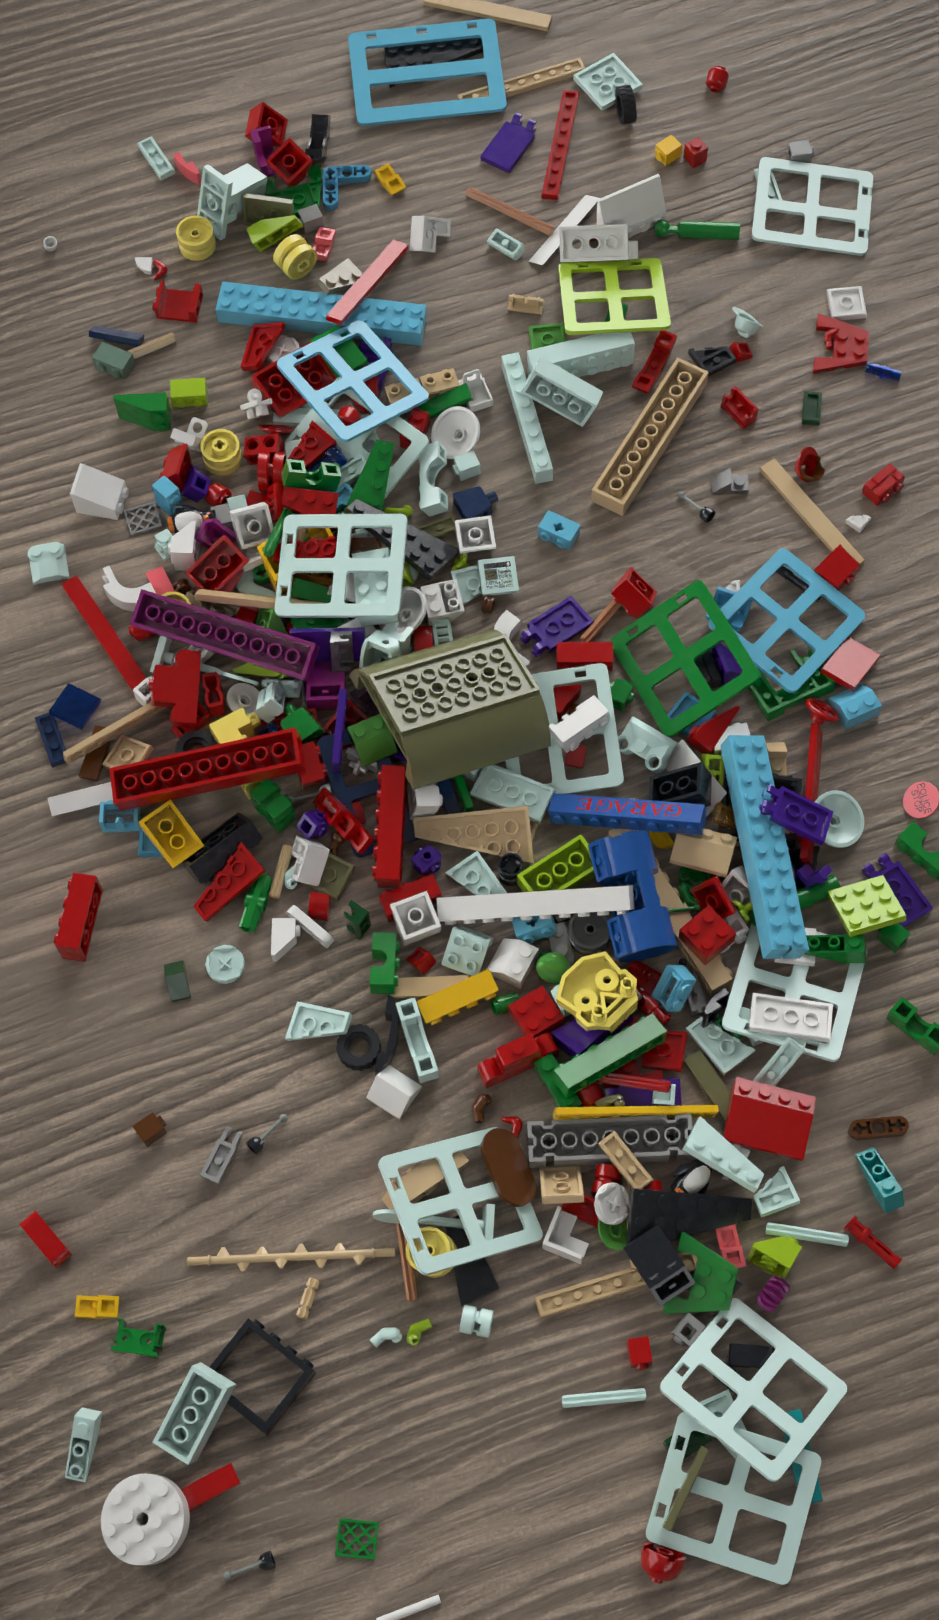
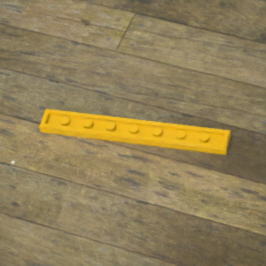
M718 1105L556 1107L553 1112V1120L667 1115V1119H673L676 1114H691L692 1118H699L700 1116L702 1118H714L719 1110Z

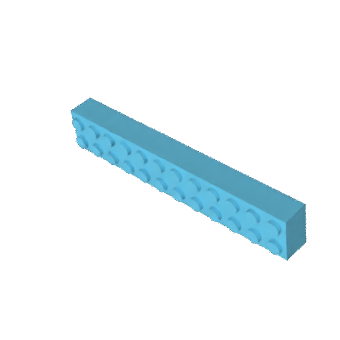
M222 282L216 305V315L220 323L253 326V324L284 322L286 325L284 330L322 334L331 327L338 325L327 321L326 315L344 295H327L326 293ZM365 298L343 325L338 326L343 328L355 321L361 320L369 326L381 341L387 337L392 339V343L422 346L427 321V306ZM355 336V337H353V338L362 339L360 336Z
M728 735L720 747L763 959H780L783 956V959H798L809 950L784 828L770 821L771 815L761 814L758 808L759 804L762 805L763 800L772 803L771 794L766 792L768 785L775 787L765 737Z

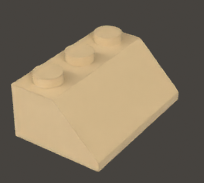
M704 829L702 835L677 833L669 863L727 877L738 837L715 832L710 829Z

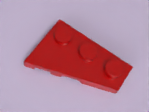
M284 322L253 324L240 366L243 371L260 369L286 327Z

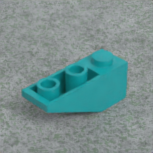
M872 1147L855 1154L868 1184L885 1214L904 1206L903 1190L876 1149Z

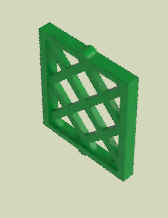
M340 1518L338 1535L336 1536L335 1556L375 1560L379 1522ZM346 1522L356 1524L350 1528ZM344 1524L348 1531L341 1535V1526ZM362 1524H369L371 1526L365 1530ZM360 1526L363 1533L357 1537L353 1530ZM373 1527L375 1528L374 1538L368 1534V1531ZM349 1533L355 1538L350 1544L344 1539ZM366 1534L370 1541L363 1545L359 1539ZM342 1540L346 1547L340 1551L339 1542ZM358 1542L362 1548L355 1553L351 1546ZM371 1543L374 1545L372 1554L366 1549ZM349 1549L353 1555L342 1553ZM364 1550L368 1556H361L358 1554Z

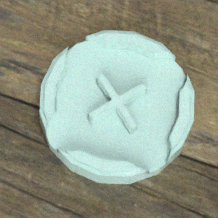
M222 945L214 948L207 956L205 966L212 980L221 984H229L241 977L245 969V960L243 954L234 946Z

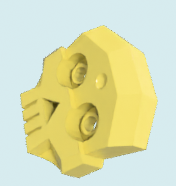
M606 951L584 956L562 975L556 1001L563 1009L574 1015L576 1022L586 1031L601 1029L612 1033L637 1009V979L626 969L620 970ZM609 979L610 983L606 984L603 981ZM587 999L589 1003L584 1004L582 1001Z

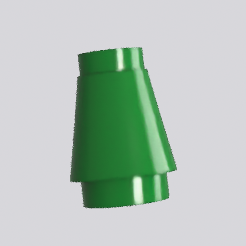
M517 992L494 997L490 1001V1007L496 1016H503L509 1011L508 1006L519 1000L520 997Z

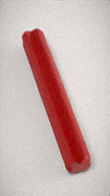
M613 1072L596 1081L669 1093L671 1089L670 1081Z

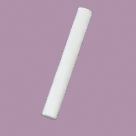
M439 1594L378 1617L376 1620H399L441 1604Z

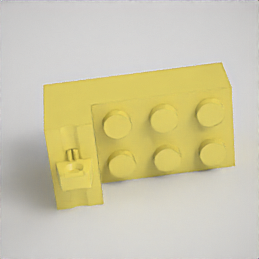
M242 707L209 724L216 744H222L254 737L253 729L259 726L261 721L255 712L246 715ZM265 780L240 786L250 800V792Z

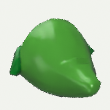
M540 952V958L536 963L538 976L545 982L559 985L562 975L569 969L567 958L559 952Z

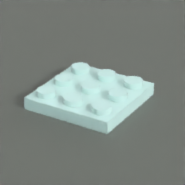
M615 53L608 55L573 76V80L601 111L616 104V87L631 85L635 93L641 90L643 85Z

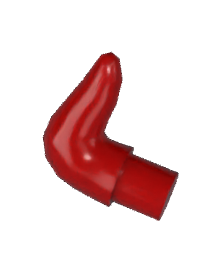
M155 259L152 264L159 271L153 279L157 280L167 274L168 269L163 262Z
M839 328L826 331L824 343L827 350L833 349L832 338L839 332Z
M517 1116L501 1117L503 1122L513 1125L511 1133L518 1139L522 1129V1120Z

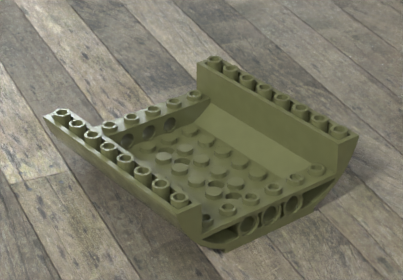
M487 630L355 669L349 675L357 690L366 687L407 760L405 776L413 790L551 746V734L548 727L549 720L540 694V688L506 634L503 635L497 630ZM488 672L493 674V676H486L484 673ZM471 677L476 679V681H469L467 678ZM433 688L441 689L442 691L435 692ZM420 693L424 697H417L415 694Z

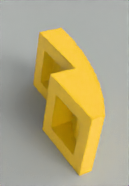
M389 163L374 170L375 176L391 196L406 189V185L399 174H395Z
M77 1295L74 1318H117L119 1296L98 1295L97 1297Z

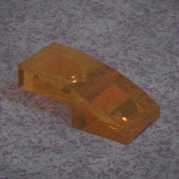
M718 802L714 806L711 822L737 830L733 808Z

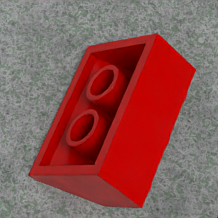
M223 535L185 574L199 589L220 591L249 560L228 536Z

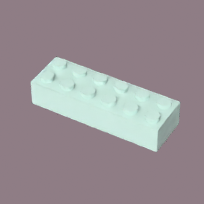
M631 332L603 333L528 350L527 373L529 376L541 357L578 378L585 375H594L602 371H610L618 367H627L634 363L635 342Z

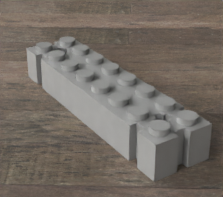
M676 1114L674 1120H667V1115L552 1120L551 1126H544V1121L527 1122L528 1144L533 1145L528 1146L529 1167H546V1162H554V1166L613 1164L598 1145L600 1141L613 1131L618 1134L640 1163L668 1162L670 1156H676L677 1161L693 1160L694 1156L682 1150L693 1129L691 1114ZM670 1135L673 1136V1139L675 1138L674 1141H671V1140H670V1138H669ZM547 1141H551L550 1147H547Z

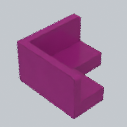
M270 126L250 130L254 155L260 172L267 177L276 175L266 163V160L275 152Z

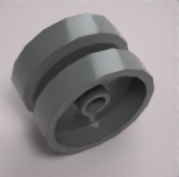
M590 912V916L578 917V913H574L568 930L571 947L584 956L603 952L610 943L611 937L607 925V920L610 918L607 915L597 916V912Z

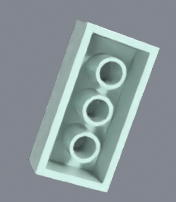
M541 357L527 378L521 393L583 427L597 407L603 391Z
M387 547L354 553L352 558H388L390 551ZM354 573L356 603H385L389 574ZM398 616L358 617L361 626L366 627L398 621Z
M203 1363L192 1365L152 1443L187 1465L197 1461L236 1384Z

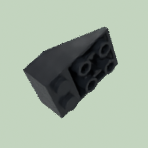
M658 1224L623 1247L660 1306L696 1283Z

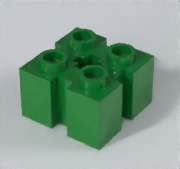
M267 779L253 789L250 795L256 811L279 834L296 820L295 809L292 806L294 803L288 795L284 796L280 793L281 788L276 782L272 783Z

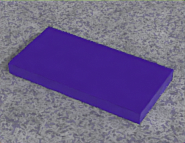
M365 627L290 629V636L316 643L320 646L316 662H331V631H352L353 660L360 661L362 645L366 639Z
M339 689L332 754V773H339L341 770L348 702L346 689Z

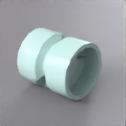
M464 1305L459 1332L470 1335L476 1332L477 1336L489 1338L494 1311L483 1308L477 1311L476 1307Z

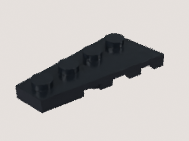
M459 1215L453 1217L455 1219H460ZM446 1227L447 1235L453 1239L457 1249L470 1246L464 1229ZM485 1258L454 1267L461 1307L499 1289Z

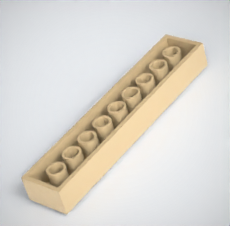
M677 357L594 485L591 495L592 502L621 516L625 514L706 387L708 371Z

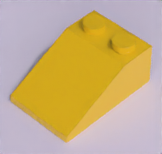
M171 800L139 821L141 829L172 868H175L204 847V844Z

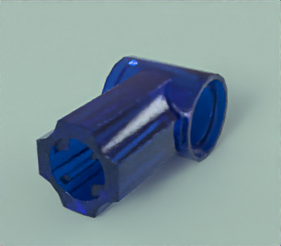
M333 446L310 469L312 472L319 469L321 462L339 464V467H342L348 461L339 448Z

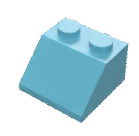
M861 683L854 691L847 689L827 699L831 707L838 712L839 720L845 730L878 716L882 707L874 691Z

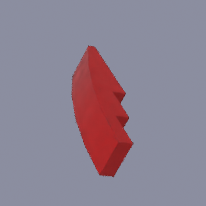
M323 788L313 803L319 811L325 814V819L329 825L334 826L344 839L349 840L358 853L364 854L374 841L373 837L327 788Z
M230 1463L187 1485L181 1491L186 1497L189 1512H192L241 1483L233 1464Z

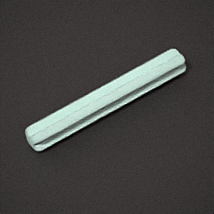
M768 1222L766 1225V1234L785 1236L787 1238L790 1236L794 1239L846 1247L849 1242V1236L846 1234Z
M645 1388L564 1395L562 1396L563 1408L644 1401L646 1400Z

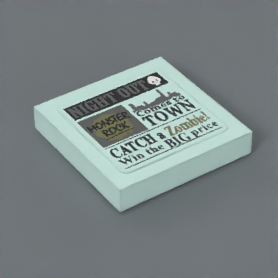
M514 556L478 560L482 597L519 593Z

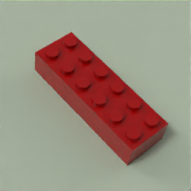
M382 765V771H378V783L381 790H377V801L380 809L376 808V820L379 826L375 827L377 846H374L373 857L375 858L376 865H373L372 877H374L378 887L399 888L402 884L407 796L405 766Z

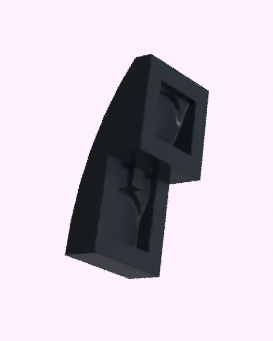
M725 988L715 994L707 1004L701 1024L703 1028L717 1021L720 1010L727 1006L730 992Z
M730 1343L728 1365L760 1369L775 1351V1348Z

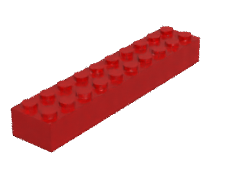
M290 728L112 767L109 770L113 804L120 811L304 772L306 767L301 735L296 728Z

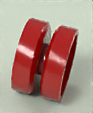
M259 452L257 480L260 492H268V486L272 485V482L283 485L281 474L287 459L285 452H276L273 456V462L269 452Z

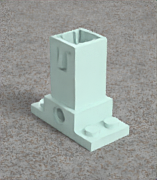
M248 163L226 175H222L210 165L204 166L197 216L207 218L211 222L216 238L220 241L225 239L227 224L236 220L237 213L243 210V193L265 196L267 176Z

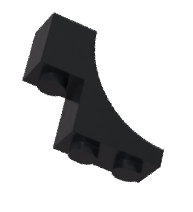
M312 114L310 138L305 149V153L312 160H322V157H327V136H330L331 115Z

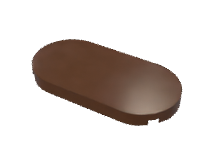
M503 1128L490 1130L482 1139L480 1151L496 1191L505 1203L508 1202L514 1207H523L532 1201L537 1191L536 1181L518 1139L510 1131Z

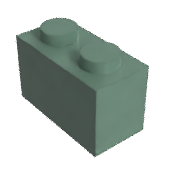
M104 342L100 344L92 356L97 370L107 372L115 378H122L124 380L135 365L133 354Z

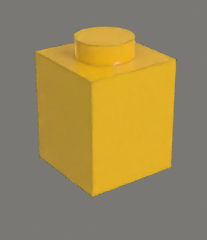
M672 135L668 136L656 144V159L667 166L681 157L682 144Z

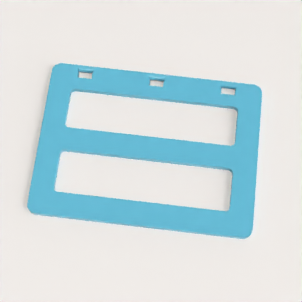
M493 19L355 32L348 36L357 123L360 126L502 112L507 107L496 24ZM477 25V28L467 29V26ZM427 30V33L417 34V31ZM367 36H376L377 38L367 39ZM471 38L482 39L484 58L378 70L367 69V49ZM476 75L487 76L488 97L375 109L371 105L370 87Z

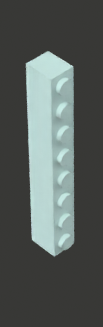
M519 352L503 355L502 371L535 484L552 481L553 467L533 399L521 393L527 379Z

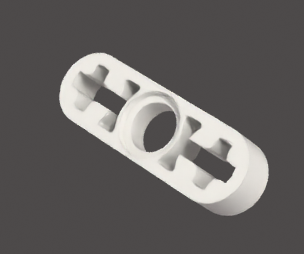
M292 905L286 912L290 918H296L297 925H300L303 930L325 948H328L334 942L333 937L297 906Z

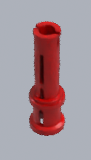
M854 1216L844 1227V1231H849L857 1238L858 1243H864L876 1255L891 1266L893 1270L902 1261L900 1257L871 1233V1228H866L857 1220V1216Z

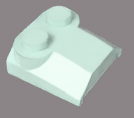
M51 542L35 545L28 550L34 585L66 578L70 579L64 544Z

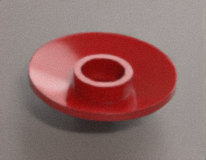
M258 425L260 430L269 434L278 433L280 437L283 434L294 431V428L283 425Z

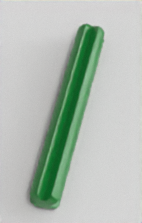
M284 509L263 548V555L265 557L273 555L283 535L284 519L288 515H292L291 510Z

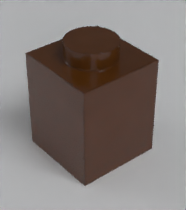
M153 1112L133 1126L146 1147L167 1134L164 1128L167 1124L160 1115L156 1117Z

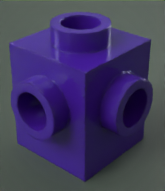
M317 809L304 813L296 828L310 840L324 836L328 831L329 823L325 819V814Z
M428 844L415 852L411 858V865L421 876L430 875L431 873L435 874L441 868L442 855L435 847L432 849Z

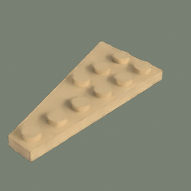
M529 806L413 818L416 838L501 857L507 853H515L521 857L522 861L534 864Z

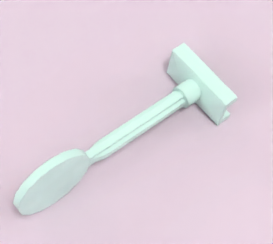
M160 636L150 672H153L155 665L174 663L176 656L174 653L169 652L172 639ZM202 663L200 665V671L217 672L219 676H226L256 686L259 684L257 681L226 673L212 666Z
M486 1204L483 1207L482 1220L477 1219L486 1240L493 1239L495 1204ZM381 1209L373 1212V1218L378 1221L400 1223L395 1209ZM431 1216L418 1220V1223L425 1225L464 1229L461 1219Z

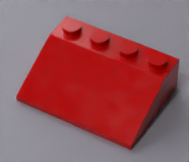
M311 341L308 342V343H306L305 345L301 346L300 348H302V347H304V346L310 344ZM300 354L295 358L298 360L304 356L303 354ZM320 355L294 366L316 391L332 384L336 379ZM277 361L251 375V385L254 389H258L261 392L262 400L272 399V404L268 406L280 419L307 403L277 368Z
M736 1077L730 1092L723 1137L729 1143L803 1161L814 1115L816 1097Z

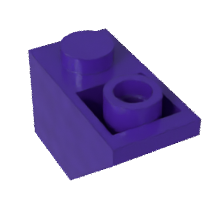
M192 464L181 495L198 503L207 495L211 481L208 472Z

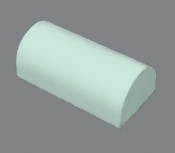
M497 228L487 240L488 245L515 261L523 254L524 244Z

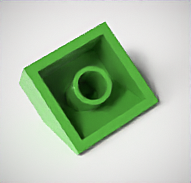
M381 714L347 727L348 736L362 767L398 753L392 733Z

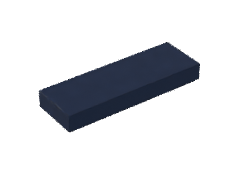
M97 325L89 330V337L133 346H139L144 341V334Z
M53 711L35 717L52 768L66 763L63 756L66 748Z

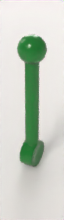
M696 904L693 907L672 908L668 910L669 913L693 910L699 912L701 907Z

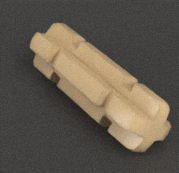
M309 1278L307 1281V1288H305L300 1302L301 1307L298 1308L296 1314L300 1319L306 1320L308 1318L309 1309H311L316 1295L315 1290L318 1289L319 1280Z

